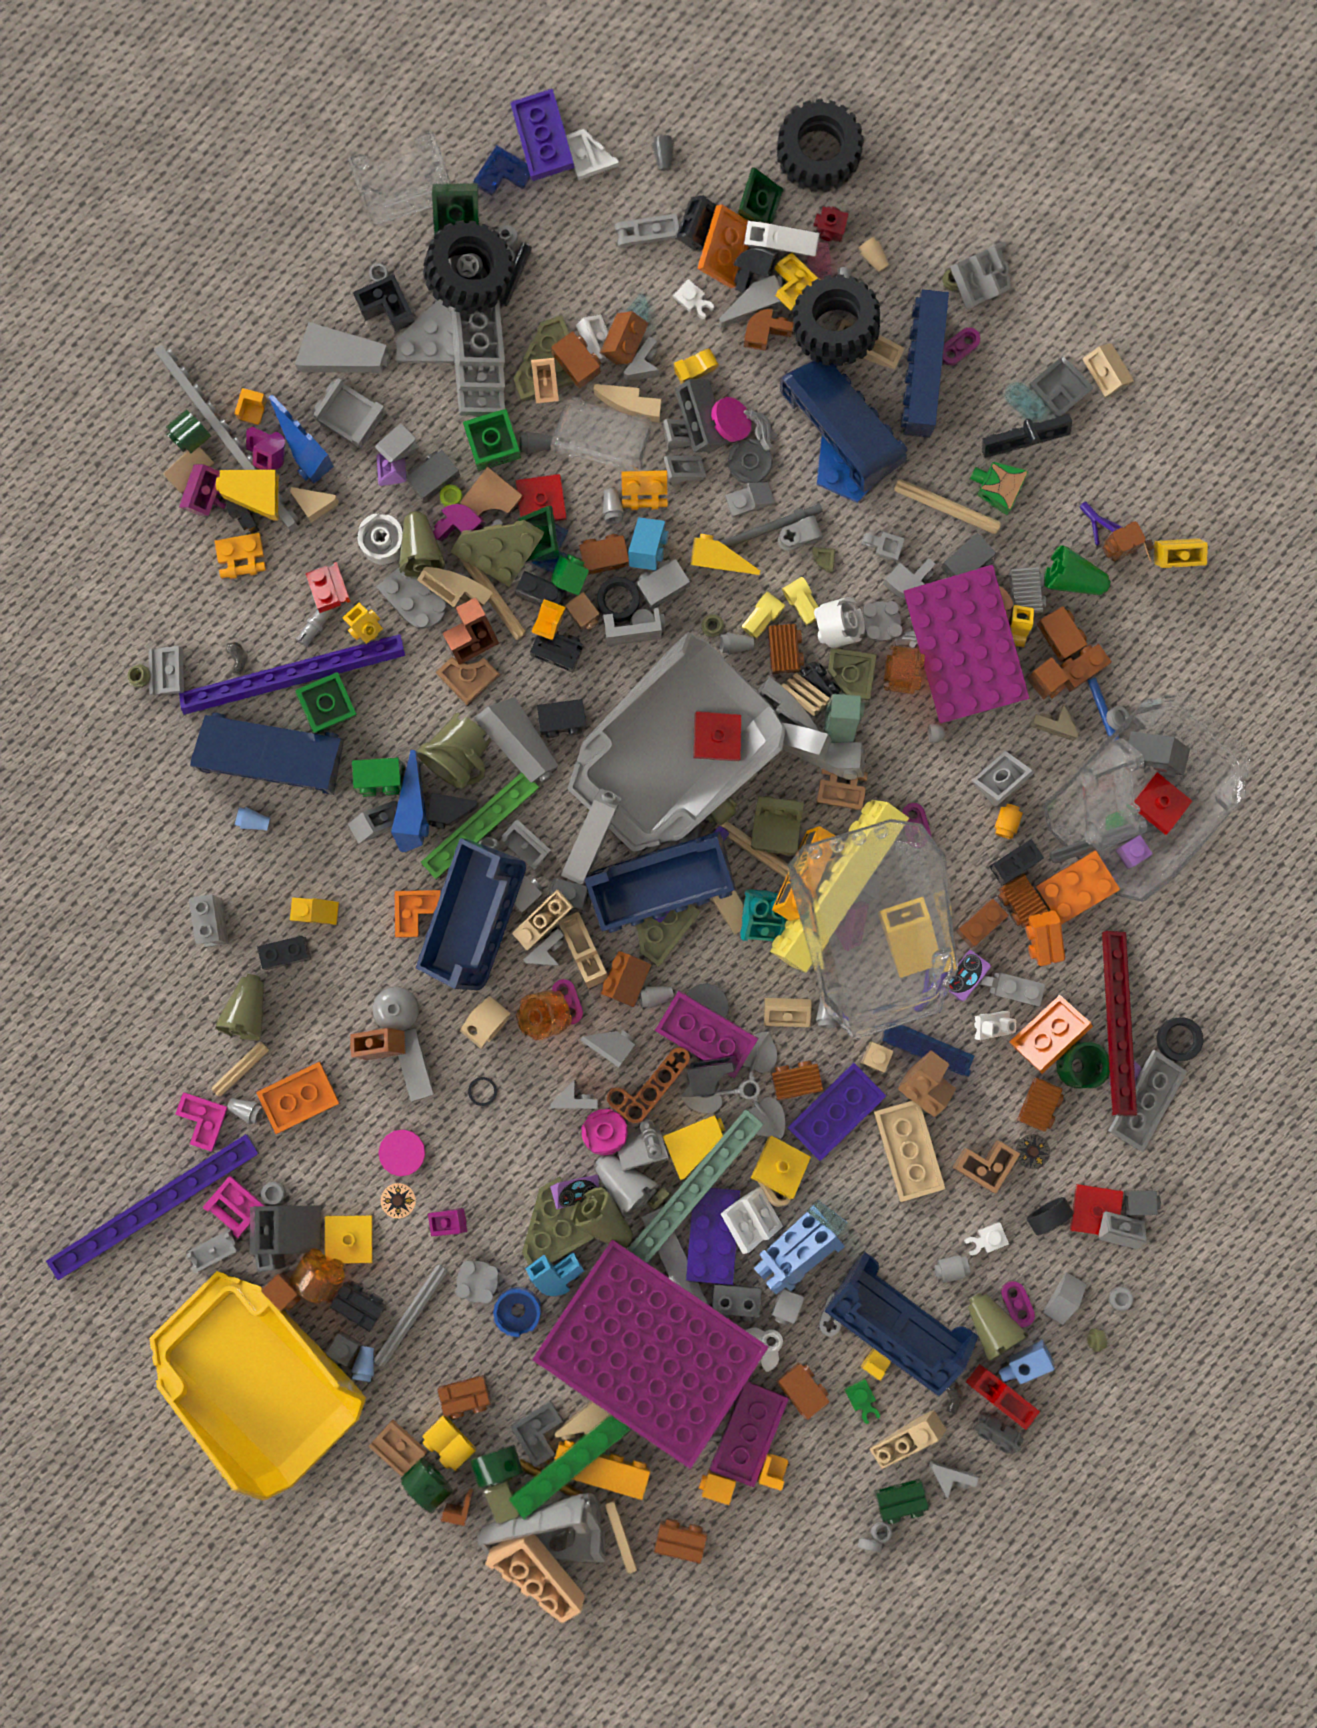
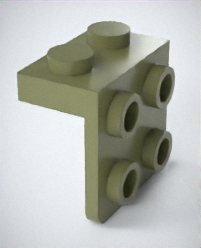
M758 796L751 848L758 851L795 855L798 848L800 821L804 802H798L794 799H776L772 796Z

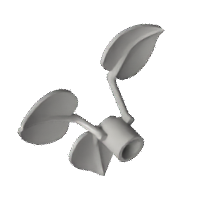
M770 1032L755 1034L758 1037V1041L742 1065L750 1067L749 1080L741 1082L738 1089L719 1091V1086L717 1092L711 1097L702 1098L701 1095L693 1097L689 1083L681 1095L683 1102L691 1109L701 1113H713L722 1106L720 1095L739 1093L745 1099H753L756 1107L751 1108L749 1111L764 1123L757 1132V1135L765 1137L772 1135L775 1138H782L784 1135L785 1115L781 1104L771 1097H766L760 1103L758 1102L757 1096L760 1089L759 1085L754 1081L753 1074L754 1069L759 1073H765L776 1064L777 1050Z

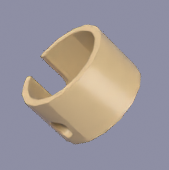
M488 996L468 1016L460 1032L480 1049H483L486 1041L490 1042L508 1021L511 1013L494 998ZM471 1030L476 1031L477 1034H473Z

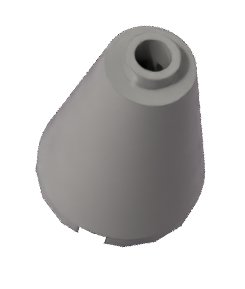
M613 1154L608 1156L602 1155L595 1163L597 1165L595 1171L624 1218L633 1216L632 1210L634 1208L641 1209L654 1196L657 1191L655 1188L659 1187L655 1181L635 1168L623 1171L620 1159Z

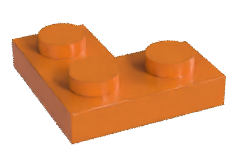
M441 890L395 891L396 938L419 937V914L434 913Z

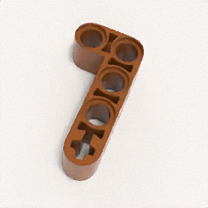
M680 1047L674 1048L635 1097L622 1088L616 1087L611 1089L607 1094L608 1104L632 1123L641 1122L689 1063L690 1056L688 1051ZM675 1052L678 1054L683 1052L685 1054L683 1056L685 1062H679L675 1066V1068L679 1069L678 1072L675 1073L674 1070L671 1067L666 1066L665 1063L669 1061L670 1064H672L675 1060L673 1054ZM663 1069H667L671 1073V1079L667 1083H662L658 1079V1073ZM651 1087L656 1090V1099L647 1101L644 1098L643 1092L646 1088ZM615 1091H620L624 1095V1101L619 1105L611 1101V1095ZM632 1106H639L642 1109V1116L639 1119H632L629 1116V1109Z

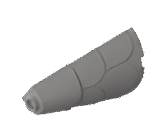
M592 1493L579 1494L549 1505L539 1506L525 1519L519 1514L517 1518L500 1524L496 1521L483 1526L477 1534L478 1545L481 1546L487 1555H489L490 1548L501 1541L535 1534L556 1560L601 1563L605 1562L606 1557L605 1532L602 1531L601 1526L602 1513L599 1503Z

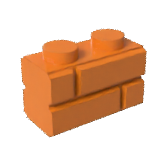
M1049 911L1042 915L1029 916V926H1026V934L1032 945L1028 946L1031 959L1035 958L1038 966L1064 961L1065 952L1061 920L1057 913Z

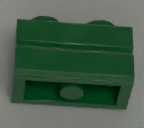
M920 1479L874 1490L881 1519L883 1522L887 1521L888 1524L898 1523L902 1521L901 1517L908 1515L911 1518L921 1517L924 1515V1511L929 1510Z

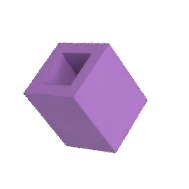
M1141 835L1134 837L1115 850L1127 869L1134 867L1153 854Z

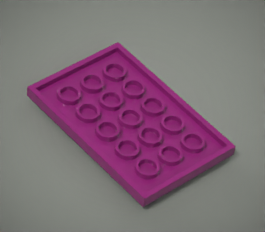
M993 565L903 591L940 723L1030 699Z

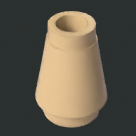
M874 237L859 247L861 250L860 254L878 272L890 265L879 240L876 241Z

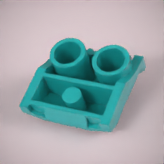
M755 889L745 891L746 897L740 931L741 940L748 941V939L773 942L778 935L783 933L786 918L772 910L779 893Z

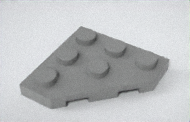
M439 299L397 338V363H455L451 306L446 308L442 305L443 301Z

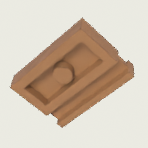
M393 1419L369 1445L401 1477L427 1453V1450Z

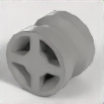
M464 254L458 259L457 269L462 276L473 277L482 271L483 261L477 254Z

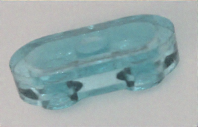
M1014 382L1007 387L1005 391L1007 403L1025 419L1029 418L1032 421H1037L1043 416L1045 405L1029 388L1020 382ZM1018 390L1020 391L1021 395L1016 396L1014 395L1013 391ZM1035 405L1038 410L1032 411L1030 406Z

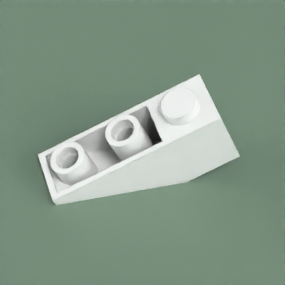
M748 221L744 244L751 248L765 247L773 251L816 257L819 233Z

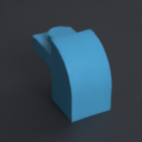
M573 1252L555 1266L543 1255L525 1268L531 1282L541 1293L548 1296H560L569 1292L570 1289L567 1283L584 1272L578 1257Z

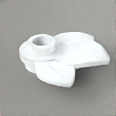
M757 1327L745 1330L769 1347L759 1362L764 1370L769 1372L775 1368L779 1361L778 1351L783 1345L781 1334L773 1329L763 1331ZM769 1337L775 1338L776 1342L774 1345L770 1346L767 1344Z

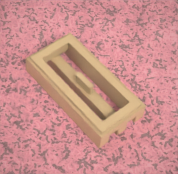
M797 673L793 675L792 679L789 678L786 684L783 683L781 685L813 716L825 708L830 701L829 697ZM791 687L794 688L797 692H799L801 696L797 694L795 691H793ZM806 700H809L810 702H812V703H813L814 705H816L817 707H814L812 704H810V703H809L808 701H806Z

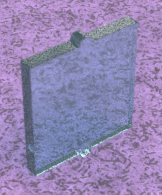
M818 1199L807 1211V1213L837 1236L848 1224L847 1221Z

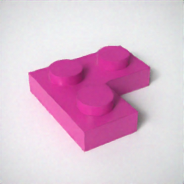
M183 1092L175 1115L197 1122L190 1145L211 1152L214 1151L227 1113V1106Z

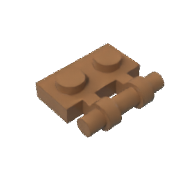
M822 769L821 774L830 775L829 781L820 780L816 803L862 811L866 787L857 786L858 780L867 781L868 772H864V777H857L850 780V784L837 782V775Z

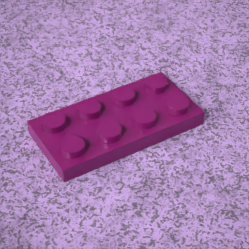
M680 990L655 1029L657 1033L702 1060L736 1055L738 1065L734 1072L727 1074L734 1079L758 1041V1037Z
M747 1381L737 1397L709 1468L710 1471L754 1488L789 1398Z

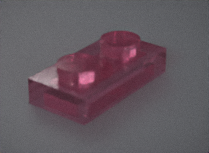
M829 242L818 243L816 257L807 256L808 269L820 280H823L824 276L831 275L832 277Z

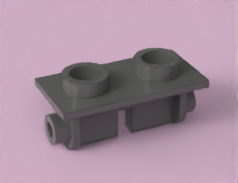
M982 1413L979 1418L981 1422L973 1427L981 1438L987 1441L991 1440L998 1445L1002 1452L1007 1454H1014L1021 1450L1019 1446L1024 1440L1021 1437V1433L1008 1425H1005L1003 1431L999 1430L1003 1422L990 1413Z

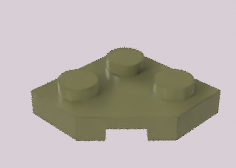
M831 648L827 672L845 695L861 696V700L869 701L876 654Z

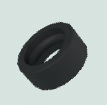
M614 577L606 580L600 586L597 593L599 611L602 615L613 614L614 622H624L631 619L632 615L639 609L640 594L638 588L632 581L624 577ZM617 586L627 589L632 597L630 607L621 613L609 610L605 603L607 592Z
M1185 1017L1171 1018L1165 1021L1159 1028L1156 1036L1160 1052L1166 1058L1173 1061H1188L1196 1057L1204 1043L1203 1032L1200 1026L1193 1020ZM1175 1026L1187 1027L1193 1035L1192 1047L1184 1053L1174 1052L1167 1044V1034Z
M1060 1197L1035 1210L1028 1216L1027 1221L1034 1233L1039 1236L1067 1222L1074 1215V1212L1066 1198Z

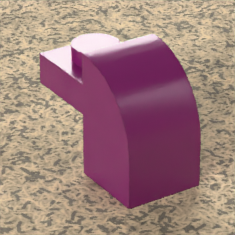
M250 427L246 430V450L253 452V466L261 470L276 471L283 466L285 439L280 433L274 432L269 435L255 427Z
M452 504L441 510L447 518L440 519L434 525L435 530L433 533L437 540L443 542L456 528L461 532L465 530L476 531L481 530L487 523L473 509L461 504Z

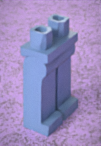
M811 1208L775 1241L767 1252L763 1250L759 1254L763 1260L754 1269L764 1280L774 1272L775 1275L766 1284L775 1294H778L785 1287L791 1292L795 1288L794 1284L800 1282L809 1270L834 1250L839 1252L845 1246L814 1209Z

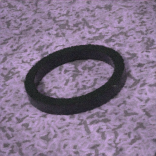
M479 1077L470 1083L468 1095L474 1104L486 1106L495 1100L497 1087L491 1079ZM479 1080L489 1081L494 1088L492 1099L486 1103L475 1101L471 1095L473 1084Z

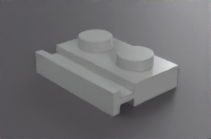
M174 646L155 650L149 649L150 695L184 693L183 648Z

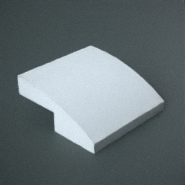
M762 1187L751 1191L721 1213L743 1254L749 1253L761 1241L770 1239L783 1227Z

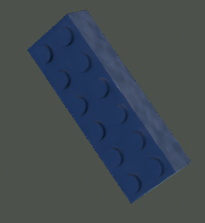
M922 289L920 296L915 297L911 318L915 319H913L909 333V340L913 341H911L907 353V362L911 363L908 364V370H906L905 384L908 385H906L902 405L906 407H904L900 421V427L904 428L903 435L930 438L936 426L949 292Z

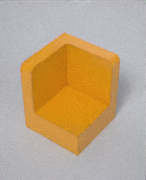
M242 388L235 409L237 419L260 425L267 403L265 395Z
M544 599L532 632L553 640L561 625L566 607Z
M767 1453L758 1477L759 1484L782 1491L788 1459Z

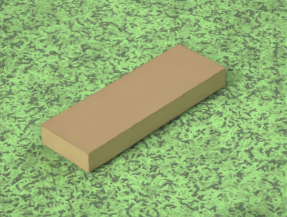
M615 1498L606 1500V1510L627 1573L637 1571V1565Z

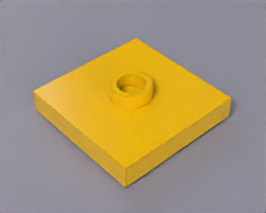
M771 1135L765 1143L751 1178L783 1196L793 1199L811 1157Z
M373 1215L325 1216V1264L373 1262Z

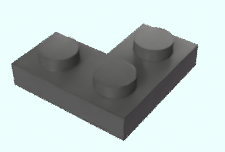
M551 1400L510 1426L534 1467L555 1455L544 1433L562 1423L563 1419Z

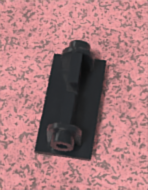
M811 662L808 664L810 669L806 666L800 671L801 677L814 687L818 685L820 687L818 690L827 697L831 698L832 694H839L841 692L838 685L834 681L830 682L827 678V671L820 663Z

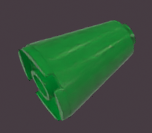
M1060 545L1052 554L1050 560L1054 562L1051 569L1049 567L1046 568L1044 575V586L1050 590L1100 596L1103 592L1106 593L1111 584L1107 573L1069 547Z

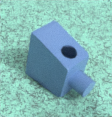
M1042 1339L1010 1356V1365L1000 1369L999 1373L1004 1383L1017 1378L1019 1383L1023 1384L1055 1370L1054 1360ZM1021 1364H1026V1365H1028V1367H1027V1368H1021L1020 1365H1021Z

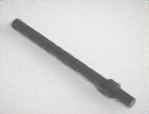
M820 503L806 509L800 508L794 510L793 514L720 542L729 548L798 522L806 517L819 514L823 510Z

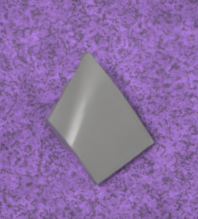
M1005 241L950 266L966 309L1011 289L1008 262L1003 260L1002 249L1006 248Z

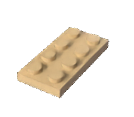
M908 1101L874 1111L899 1201L903 1202L944 1190L945 1186L922 1108L914 1101Z

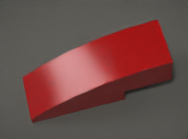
M980 1363L966 1381L970 1387L1025 1430L1028 1429L1040 1413L1037 1408Z

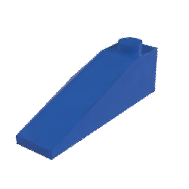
M271 394L269 399L299 467L297 472L305 481L310 479L314 484L329 472L334 465L324 449L309 433L307 434L297 420L294 421L292 419L293 417L288 410Z
M410 750L391 831L400 852H407L422 846L424 837H428L429 834L420 761L415 750Z

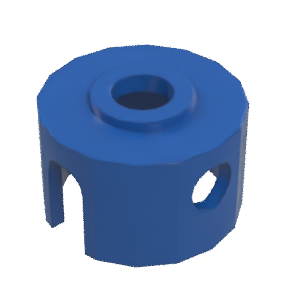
M509 1288L501 1294L495 1303L493 1311L494 1321L500 1331L506 1335L520 1337L521 1334L534 1330L540 1320L542 1309L540 1300L528 1288ZM522 1304L525 1307L524 1315L521 1317L514 1316L512 1314L513 1305Z

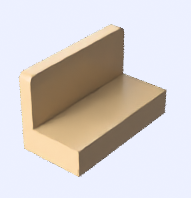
M1111 343L1097 347L1083 358L1084 363L1105 397L1110 396L1122 386L1134 382Z

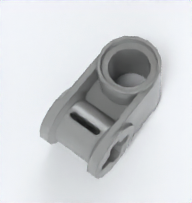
M809 516L797 523L784 527L778 536L777 542L782 550L791 551L822 539L823 535L815 516ZM788 535V537H793L792 542H790L789 539L785 540V536Z

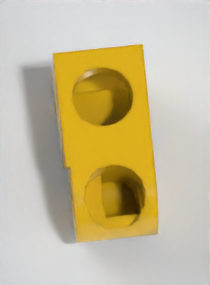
M705 349L695 356L693 355L685 360L681 359L675 362L674 371L680 383L683 384L689 379H699L717 369L719 364L712 350Z
M1013 605L1009 624L1015 646L1024 648L1027 636L1033 626L1034 608ZM1024 613L1028 617L1026 619H1018L1017 614Z
M872 1348L861 1367L881 1381L891 1361Z

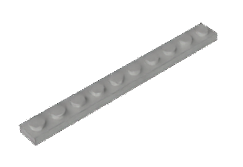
M162 345L155 348L156 354L244 470H256V467L253 466L251 455L246 457L241 451L244 449V446L237 437L232 439L228 432L231 429L223 419L219 421L216 418L215 414L218 412L209 401L206 404L201 398L204 396V393L197 384L192 386L188 379L191 376L183 366L179 368L175 362L178 359L171 349L166 351ZM279 494V517L292 533L299 528L295 522L298 518L291 508L288 510L284 508L282 503L285 500Z

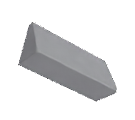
M1105 1211L1099 1231V1240L1138 1249L1147 1243L1145 1221Z

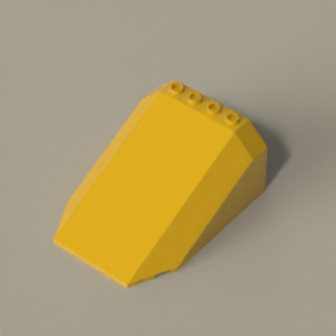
M216 1271L149 1338L151 1349L153 1350V1364L157 1369L158 1380H156L158 1390L232 1489L238 1493L265 1501L292 1488L359 1420L366 1397L355 1383L284 1310L280 1312L261 1292L262 1287Z

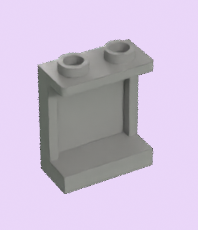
M337 378L335 382H331L326 390L327 395L322 401L319 400L315 405L313 415L316 421L362 449L385 415V408L378 402L373 403L345 385L340 378Z
M654 608V622L614 627L613 614L603 615L607 646L661 639L662 632H665L664 614H659V608Z
M213 894L189 898L195 943L204 944L206 948L229 944L222 898Z

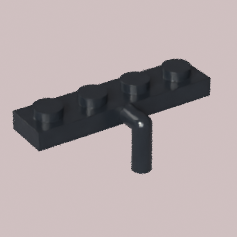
M1070 414L1056 416L1050 420L1035 423L1027 418L1024 420L1023 427L1013 428L1007 432L991 434L982 438V454L984 459L1071 435L1072 419Z

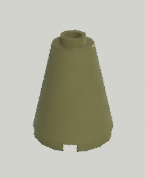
M419 511L410 512L404 518L399 571L400 573L403 571L405 576L409 578H418L425 567L445 568V560L427 516Z
M247 974L246 977H241L216 1022V1030L229 1036H233V1034L241 1036L240 1039L258 1041L262 1035L264 983L260 981L261 978L259 976Z
M602 1187L594 1188L585 1193L584 1195L587 1198L582 1203L578 1201L571 1212V1221L574 1225L607 1244L614 1240L622 1247H628L632 1242L633 1232L610 1193Z
M978 1293L969 1299L971 1304L968 1306V1310L989 1362L1009 1351L1017 1343L1022 1342L1028 1337L1026 1331L988 1294L982 1296L981 1293Z

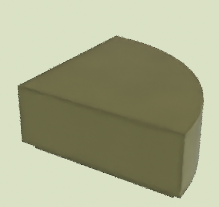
M813 547V558L818 563L817 565H820L821 569L833 573L835 549Z
M661 1187L648 1202V1205L655 1210L670 1193L664 1187Z

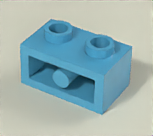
M638 517L628 551L629 567L649 570L657 569L658 562H662L664 556L663 544L667 545L669 531H665V521Z

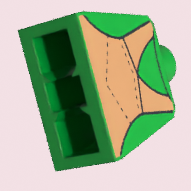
M992 462L988 472L975 467L970 480L981 484L977 496L1008 515L1028 471Z

